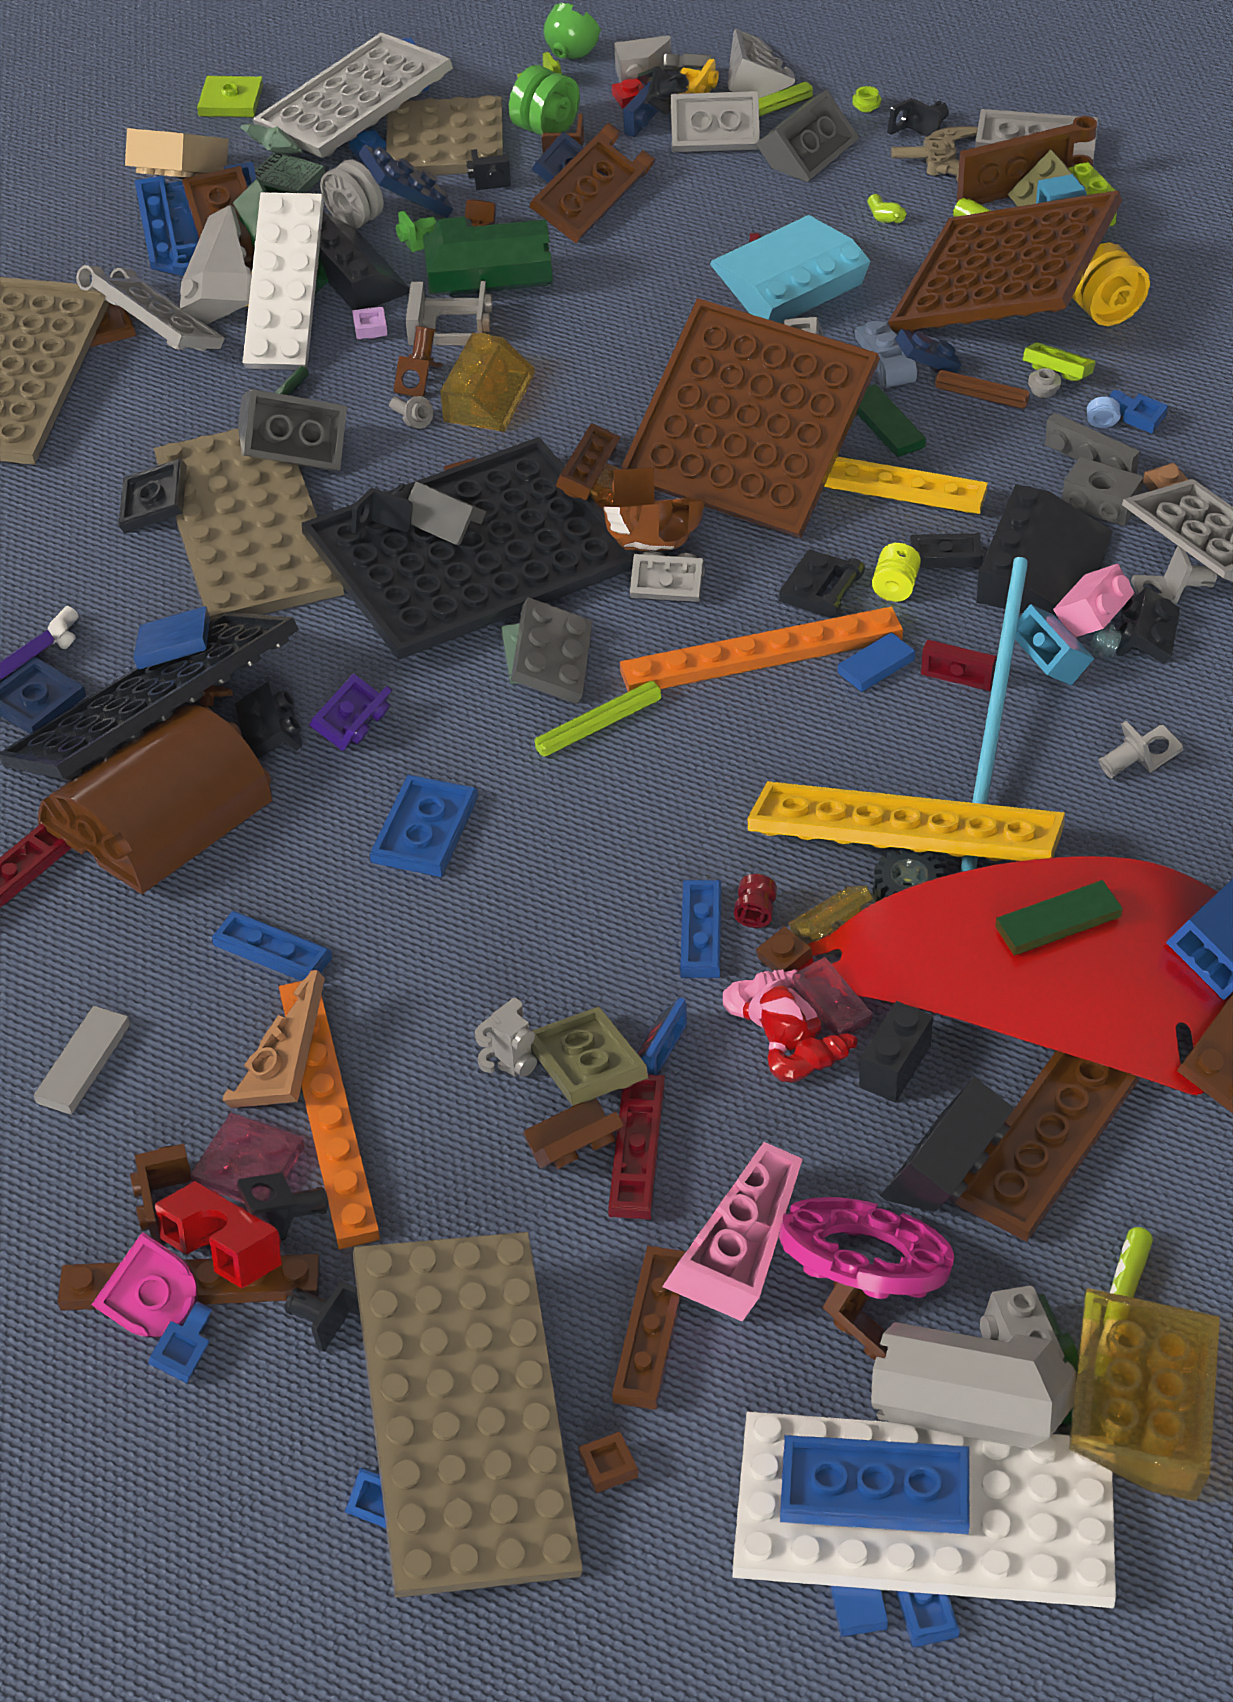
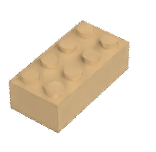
M127 128L125 166H135L136 173L176 177H192L223 170V166H227L229 139Z

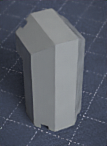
M894 1322L883 1333L880 1345L888 1346L885 1358L876 1357L873 1366L871 1404L874 1409H879L876 1413L878 1419L1029 1449L1049 1439L1074 1406L1076 1370L1068 1361L1066 1364L1057 1354L1059 1349L1051 1340L1015 1334L1006 1342Z

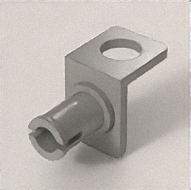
M1177 546L1164 576L1133 575L1131 582L1137 595L1144 589L1143 585L1151 584L1160 589V596L1177 604L1186 586L1214 587L1213 582L1217 580V573L1204 565H1191L1186 551Z
M1127 721L1121 723L1125 737L1124 743L1104 757L1099 758L1098 761L1101 769L1110 779L1136 761L1140 762L1151 773L1182 752L1183 745L1164 725H1159L1141 737ZM1156 739H1163L1169 743L1168 749L1161 754H1152L1149 752L1148 746Z

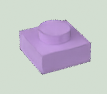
M383 307L352 311L357 339H374L388 335Z

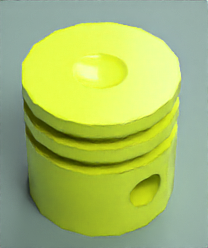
M892 543L885 546L880 553L872 578L874 592L887 601L898 602L909 598L913 592L921 564L919 553L913 547L903 543Z

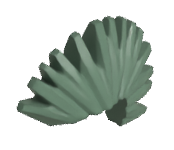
M256 124L241 125L243 131L253 140L265 146L267 151L284 154L303 153L302 148L277 126L275 128H266V126Z

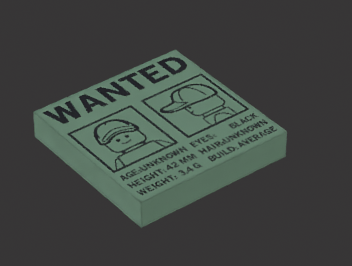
M273 153L255 170L256 179L295 189L297 193H306L325 174V169L322 165L284 153Z

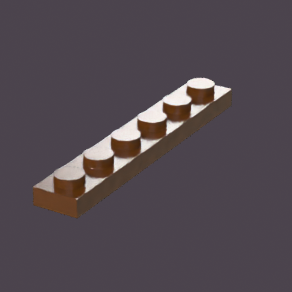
M319 1254L281 1255L282 1265L243 1289L215 1273L212 1258L184 1260L195 1275L198 1287L197 1301L203 1305L287 1301L289 1295L297 1298L296 1295L292 1294V1290L296 1287L319 1296ZM121 1262L62 1265L58 1293L60 1310L96 1309L91 1304Z

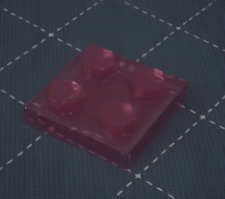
M230 1112L191 1172L192 1182H198L211 1191L244 1203L237 1188L238 1180L280 1172L286 1178L305 1148L303 1137ZM256 1187L251 1192L258 1200L268 1201L271 1190L266 1187Z

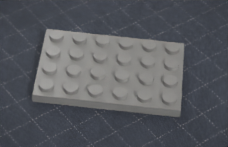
M381 32L252 120L254 124L266 126V128L279 127L303 150L323 158L333 154L335 149L345 142L356 138L357 134L367 127L375 125L387 113L397 110L409 98L419 95L422 89L431 83L441 80L444 74L453 69V66L448 57Z

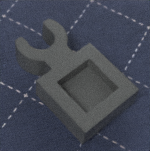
M664 54L663 66H665L666 71H679L683 67L701 71L709 58H713L712 55L683 54V56Z

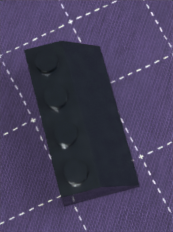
M323 212L319 256L328 283L352 310L372 308L410 293L409 286L354 227Z

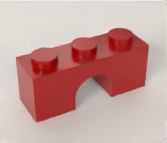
M196 1181L155 1203L160 1239L186 1255L200 1247L211 1245L214 1272L241 1289L282 1265L280 1253L281 1239L278 1229Z

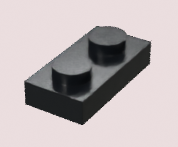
M979 533L910 535V546L919 553L921 558L920 568L981 567L982 565Z

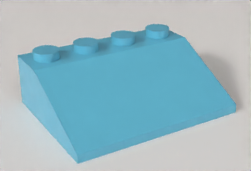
M807 215L712 260L710 265L750 314L782 324L785 319H792L861 285L870 260L852 238Z

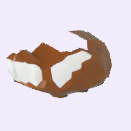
M654 468L614 470L612 489L615 505L604 506L603 510L607 530L625 550H673L683 545L690 537V532L700 525L703 518L705 500L687 498L655 501Z

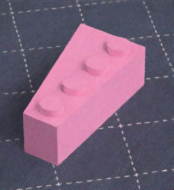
M763 1142L678 1262L663 1287L743 1321L760 1297L779 1237L783 1214H786L803 1158Z

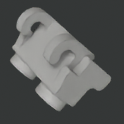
M517 998L509 1000L475 1030L477 1044L485 1047L478 1055V1065L484 1072L493 1073L495 1071L494 1063L487 1061L491 1057H496L500 1060L498 1062L500 1070L512 1074L514 1077L518 1074L521 1077L528 1076L537 1065V1058L531 1052V1044L535 1039V1033L529 1029V1023L522 1018L523 1006L522 1002Z

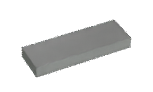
M93 1006L34 1093L36 1103L72 1115L129 1028L128 1016Z

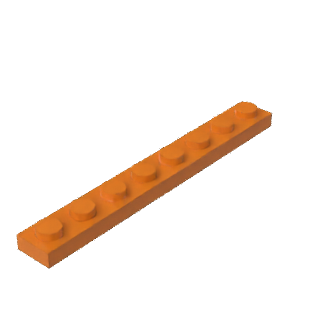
M891 606L620 661V672L628 692L649 681H654L660 689L865 648L891 632L902 640L903 628Z
M301 981L278 986L285 1017L298 999L293 993ZM321 995L301 1088L324 1188L328 1197L336 1240L340 1250L380 1240V1235Z

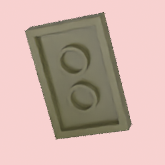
M600 1007L532 1030L535 1033V1039L531 1044L532 1052L572 1106L590 1102L598 1096L617 1089L628 1088L634 1083L648 1078L646 1064Z

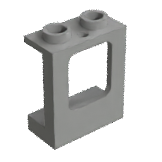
M481 281L479 298H425L424 282H411L406 314L408 345H414L416 326L436 329L438 316L458 314L477 315V332L440 334L435 332L433 345H483L485 332H490V313H492L493 309L492 294H486V282Z

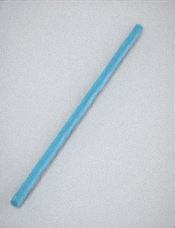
M1017 557L1013 562L972 803L987 804L1028 565L1027 559L1023 557ZM963 856L960 872L976 869L978 856Z

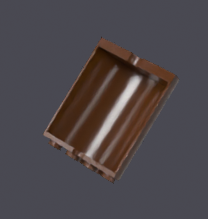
M183 705L174 710L173 716L165 721L155 723L146 729L142 736L125 743L115 750L112 755L100 760L43 799L38 810V824L42 823L45 825L46 831L58 839L62 838L65 840L68 846L80 854L86 851L90 852L98 866L140 894H144L272 801L269 786L271 777L242 738V733L236 724L226 722L207 706Z

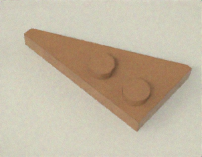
M318 970L310 971L306 979L301 981L293 993L298 999L285 1018L278 1015L260 1041L257 1051L245 1063L244 1067L249 1071L235 1091L227 1089L223 1101L230 1108L298 1102L325 980Z

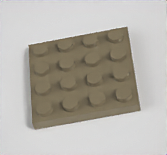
M484 95L477 98L454 97L452 99L440 100L434 98L421 101L406 100L397 110L387 113L386 151L392 158L398 161L400 158L405 159L420 172L427 170L433 175L467 174L466 161L472 160V149H477L478 158L503 155L502 96Z

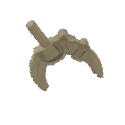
M958 126L934 131L930 136L924 138L923 147H892L891 158H925L927 174L933 176L938 175L939 172L957 175L956 181L958 182L959 160L956 159L957 150L954 142L965 137L977 136L978 128Z

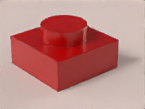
M637 78L626 79L620 83L612 84V95L621 108L624 109L644 88V85Z

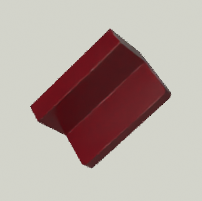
M926 640L922 651L921 675L990 691L993 684L997 656Z

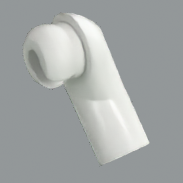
M65 606L50 622L47 629L55 639L53 644L57 643L62 649H67L76 639L75 635L68 631L79 617L72 607Z

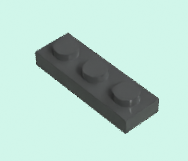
M1054 413L1047 419L1046 446L1076 460L1079 457H1083L1137 474L1139 450L1057 413Z

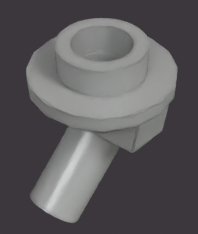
M395 396L390 401L389 408L403 415L402 420L407 426L421 429L427 427L432 421L433 408L425 397H412L406 403Z

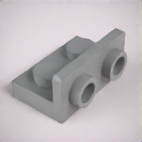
M656 551L634 554L630 586L631 598L700 602L702 577L705 574L703 558H698L690 553H681L677 557L664 556Z

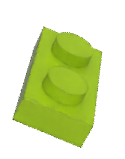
M1038 342L1025 348L1022 359L1032 363L1034 369L1048 368L1062 373L1061 376L1071 381H1080V379L1092 374L1096 363L1095 360Z

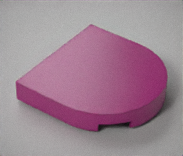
M142 1232L91 1305L131 1333L144 1337H162L170 1321L180 1326L184 1325L197 1302V1281L192 1269L182 1258Z

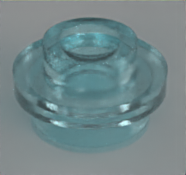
M1108 623L1104 629L1094 632L1091 640L1094 656L1111 658L1116 652L1121 640V631L1116 630L1113 624Z

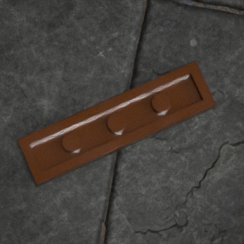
M591 423L561 472L555 486L563 489L567 495L573 498L587 500L615 451L621 436Z
M647 1245L613 1387V1403L657 1410L682 1295L664 1288L663 1285L686 1251Z

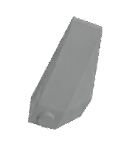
M229 205L208 217L181 282L180 310L206 324L249 305L252 275L250 268L245 266L244 258L247 255L245 248L240 246L239 237L241 231L235 207Z

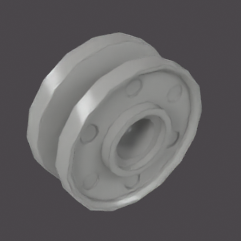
M345 160L336 169L329 170L321 177V194L327 209L333 217L351 225L355 229H359L368 220H373L382 213L384 206L382 191L370 171L361 163L354 160Z

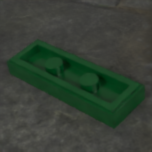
M876 384L868 386L857 414L896 457H900L925 448L926 438Z
M1101 880L996 918L995 927L1013 955H1017L1120 918L1123 908L1105 882Z

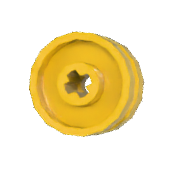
M1111 242L1102 243L1097 248L1072 298L1097 324L1104 326L1120 324L1130 318L1142 306L1148 296L1150 288L1149 274L1119 244Z

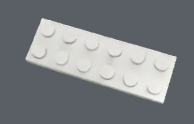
M260 193L243 354L245 369L296 370L300 366L308 368L324 206L322 194Z

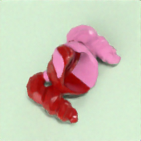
M797 970L760 972L756 974L753 980L734 982L723 991V1007L731 1015L753 1021L764 1029L770 1043L767 1058L769 1070L781 1082L796 1083L806 1078L815 1069L822 1070L832 1066L835 1061L847 1058L850 1049L856 1048L858 1043L857 1037L851 1034L829 1035L821 1040L817 1039L822 1030L821 1021L810 1004L792 989L800 981V974ZM795 1050L794 1054L790 1056L785 1055L786 1051Z

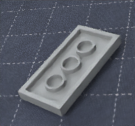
M981 109L975 147L1070 125L1079 116ZM1093 117L1094 119H1096L1098 126V117ZM1096 138L1090 142L1075 143L1073 156L1082 154L1094 160Z

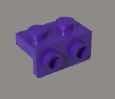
M353 673L312 718L309 726L344 752L352 742L358 745L371 729L368 723L372 719L378 722L391 706L387 699L392 689L386 686L379 693Z

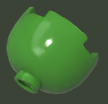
M567 3L554 5L544 24V38L552 53L558 58L580 59L587 56L599 40L598 36L601 29L597 21L589 13L586 12L583 16L572 10L574 5Z

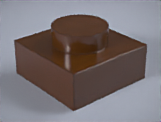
M785 926L756 948L757 958L772 971L784 970V972L797 970L813 957L811 947Z
M620 1431L578 1447L579 1458L596 1494L638 1478V1468Z

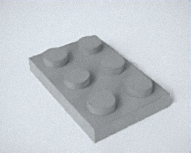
M758 91L671 94L672 152L758 150L759 148L756 146V143L760 140Z

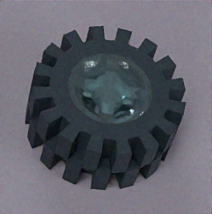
M900 848L899 855L894 850L888 852L887 858L882 856L879 859L878 865L876 864L874 868L873 894L875 903L904 889L944 877L943 868H940V862L937 859L931 861L932 854L928 852L923 856H920V852L913 851L912 854L907 853L906 848Z

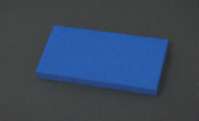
M784 1435L780 1522L969 1534V1446Z

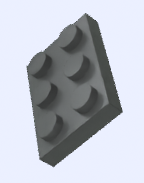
M527 597L522 606L511 680L578 704L583 695L592 621Z

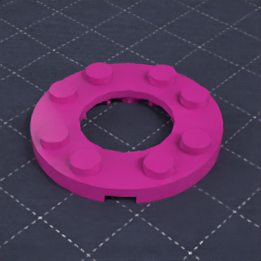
M817 1197L798 1201L791 1205L788 1214H783L779 1231V1239L783 1245V1250L804 1265L803 1270L805 1273L816 1278H828L841 1284L862 1289L868 1296L878 1299H885L889 1294L923 1298L927 1295V1292L942 1287L948 1281L954 1262V1252L951 1245L935 1229L902 1212L899 1217L894 1212L878 1208L876 1203L841 1197ZM840 1232L849 1235L864 1234L890 1243L898 1251L902 1252L905 1257H901L898 1264L888 1263L880 1258H874L873 1264H870L866 1256L851 1250H838L839 1245L827 1242L825 1237Z

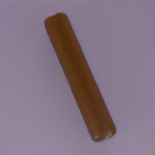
M940 370L935 380V387L937 389L1019 409H1025L1030 399V392L1028 390L945 370Z

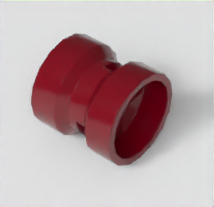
M749 874L741 879L738 888L739 898L735 902L734 917L740 924L749 928H762L771 922L773 915L772 904L776 900L777 895L775 881L762 874Z

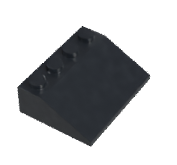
M1015 484L979 570L976 603L1005 609L1014 559L1023 557L1027 559L1028 565L1020 613H1024L1028 606L1032 604L1057 617L1053 609L1085 574L1100 570L1113 531L1050 491Z

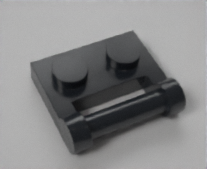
M808 549L779 591V601L823 616L834 617L841 607V600L853 582L859 580L865 572V566L856 558H850L846 561ZM835 575L839 576V580L830 593L821 597Z

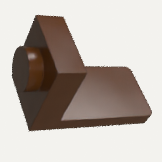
M184 1144L164 1146L154 1151L134 1155L137 1172L130 1173L135 1198L142 1197L144 1204L136 1207L141 1232L149 1230L151 1237L159 1243H162L159 1235L152 1190L193 1181Z
M834 1281L833 1285L835 1288L822 1308L834 1318L833 1323L839 1330L854 1336L865 1346L864 1351L873 1360H876V1357L885 1358L888 1346L880 1345L885 1330L862 1310L870 1296L865 1294L862 1289Z

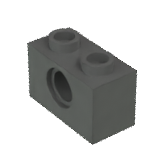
M1079 457L1064 480L1062 499L1087 515L1125 526L1133 513L1122 506L1123 499L1141 494L1144 476Z

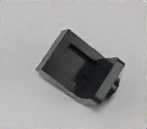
M477 149L471 150L472 160L466 161L468 179H474L476 190L511 187L508 155L478 158Z

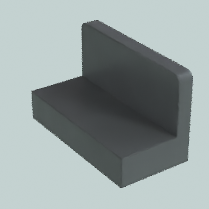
M415 482L408 499L412 502L411 525L456 545L461 544L470 521L481 524L486 514V511L419 482Z

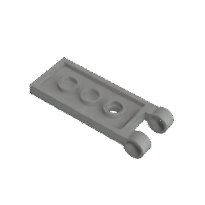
M84 265L79 268L77 284L82 290L100 291L105 295L106 301L121 306L166 338L169 346L178 350H185V347L194 348L199 351L221 349L225 339L223 336L196 317L180 310L179 305L140 279L134 270L116 268L108 277L99 266ZM91 273H92V283H90V275H91Z

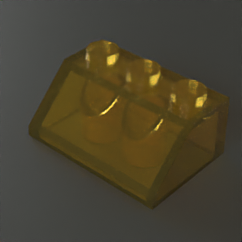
M472 332L440 390L443 422L505 432L535 374V368L503 337Z

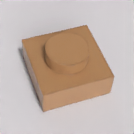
M1171 463L1144 472L1143 483L1150 491L1189 479L1175 463Z

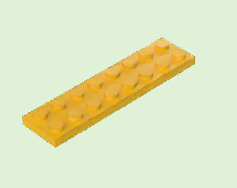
M769 781L765 784L747 818L748 831L761 832L767 836L780 834L798 836L803 840L825 839L834 840L840 844L861 843L870 844L877 848L897 847L910 849L914 852L934 851L948 853L955 857L965 855L986 857L992 861L1004 859L1025 861L1053 858L1065 826V812Z

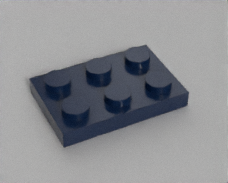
M364 144L358 154L379 186L443 217H449L454 208L447 199L448 194L437 185L436 182L438 180L432 173L427 170L420 172L405 159L400 158L398 161L392 158L386 150L380 147L374 149Z

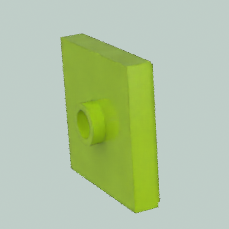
M207 76L197 105L198 116L254 117L263 89L262 76Z

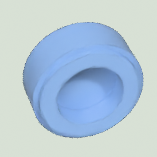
M1098 397L1090 401L1087 405L1088 422L1097 428H1108L1115 425L1120 420V405L1118 401L1111 397Z

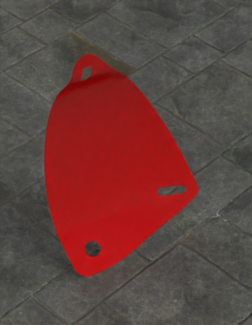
M1077 856L1010 862L959 872L912 886L868 906L830 935L807 944L811 947L812 956L840 949L842 956L839 961L814 968L812 957L797 969L800 977L840 992L892 1003L898 1001L914 1008L959 1019L1011 1037L1111 1067L1191 1095H1199L1204 1093V1091L1177 1071L1181 1063L1176 1025L1182 1022L1190 1028L1194 1047L1233 994L1232 992L1223 1000L1166 943L1218 891L1175 869L1152 862L1118 857ZM1101 880L1105 882L1123 908L1120 918L1017 955H1013L995 927L996 918Z

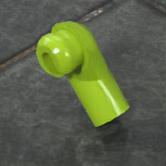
M873 194L867 200L871 212L878 222H895L899 224L904 221L906 210L900 207L898 203L883 202L879 194Z

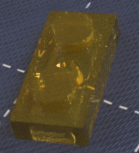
M866 885L846 887L792 920L788 925L797 937L810 936L812 940L818 939L833 930L831 924L839 919L841 921L851 919L862 911V905L873 898Z

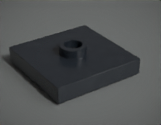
M181 458L123 478L118 526L124 533L183 514L187 465Z

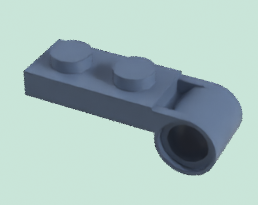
M870 321L864 326L855 327V339L863 349L878 353L880 360L877 365V375L882 388L916 382L917 369L915 360L905 356L895 340L897 335L885 321Z

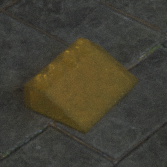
M1086 1288L1069 1449L1151 1492L1197 1501L1210 1476L1220 1317Z

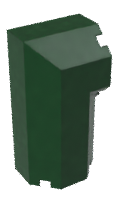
M465 216L439 219L434 224L435 228L430 234L428 231L423 236L429 293L459 295L479 293L481 281L486 282V292L550 286L553 283L552 260L549 250L550 241L546 220L473 226L471 221Z

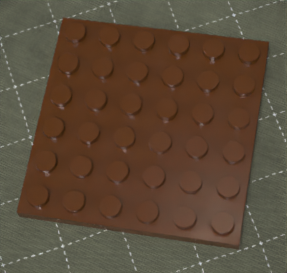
M1119 190L949 218L888 321L890 328L893 332L901 331V329L913 332L920 328H941L949 324H970L978 320H999L1006 316H1028L1035 312H1058L1067 308L1122 203Z
M697 298L620 470L654 468V490L680 499L705 500L704 507L801 539L880 357L878 353Z

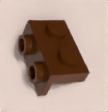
M595 1098L590 1102L574 1105L526 1129L523 1135L540 1169L552 1163L559 1169L579 1159L576 1151L588 1145H591L593 1151L615 1141L613 1132L622 1128L623 1124L616 1111L606 1116L598 1099Z

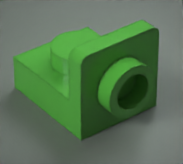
M405 211L398 212L399 224L396 225V232L399 240L405 242L411 252L424 249L423 236L428 231L429 234L435 228L434 224L437 221L434 217L412 222Z

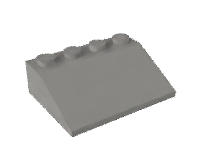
M1194 479L1123 499L1122 506L1222 578L1233 582V506Z

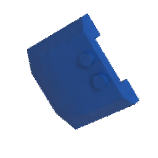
M253 162L223 166L224 169L241 166L247 188L256 180ZM164 176L134 180L151 269L184 276L199 237L182 181L165 183Z

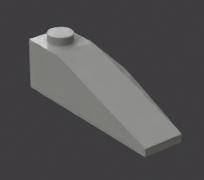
M735 28L727 80L729 91H758V98L792 86L795 82V76L790 68L784 67L783 69L781 67L783 61L772 55L773 50L761 38Z

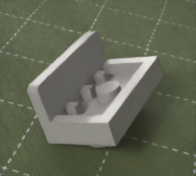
M1033 1286L991 1293L984 1316L980 1319V1330L983 1338L1006 1342L1015 1334L1051 1340L1059 1349L1057 1354L1063 1360L1064 1354Z

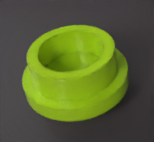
M862 86L856 90L852 98V104L862 112H871L881 105V96L876 88Z

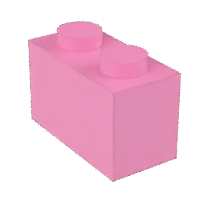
M1117 563L1085 574L1053 610L1058 619L1073 636L1079 637L1104 629L1133 596L1134 591L1129 579L1124 575Z

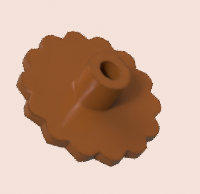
M211 685L202 691L204 695L200 698L199 705L214 706V696L233 695V691L224 686Z

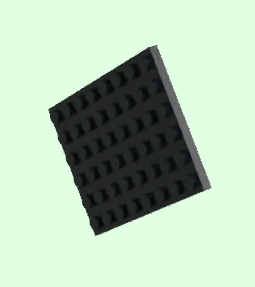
M540 437L415 481L431 486L486 511L481 524L470 521L460 545L453 544L411 525V529L408 532H404L375 521H371L357 535L352 534V508L354 504L301 523L303 535L398 660L521 613L522 606L527 597L547 603L632 570L634 554H640L638 550H625L607 530L604 511L590 495L587 500L573 498L567 495L563 489L555 486L565 466ZM412 482L407 485H410L413 488L415 482ZM395 489L387 491L386 493L391 494ZM365 506L363 507V509H362V511H361L360 520H361V518H362V516H363V514H364Z

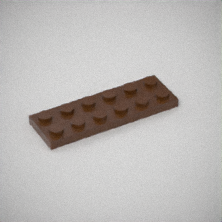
M1055 1051L1005 1122L1011 1126L996 1146L992 1143L988 1144L984 1151L990 1155L975 1175L968 1172L963 1179L969 1185L954 1204L1028 1242L1141 1077Z

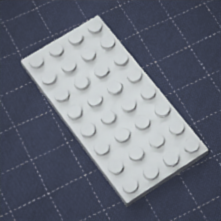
M746 1411L733 1578L1114 1608L1116 1587L1111 1438L1052 1434L1049 1439L1026 1449L895 1422ZM784 1435L969 1446V1534L780 1522Z

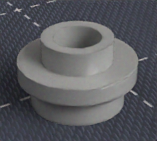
M1042 368L1029 375L1028 385L1035 396L1048 398L1054 396L1060 388L1061 377L1051 369Z

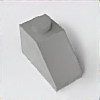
M670 35L614 42L615 68L620 82L626 79H636L639 73L657 66L664 70V54H671Z

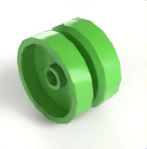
M540 65L528 67L518 77L511 91L509 116L513 124L527 131H533L539 136H542V133H562L563 131L566 133L573 124L579 108L580 89L577 82L568 76L555 73Z

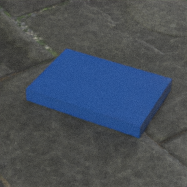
M207 606L140 625L133 656L137 669L147 668L205 651L210 623Z
M407 775L370 852L371 863L442 877L478 799L477 788Z

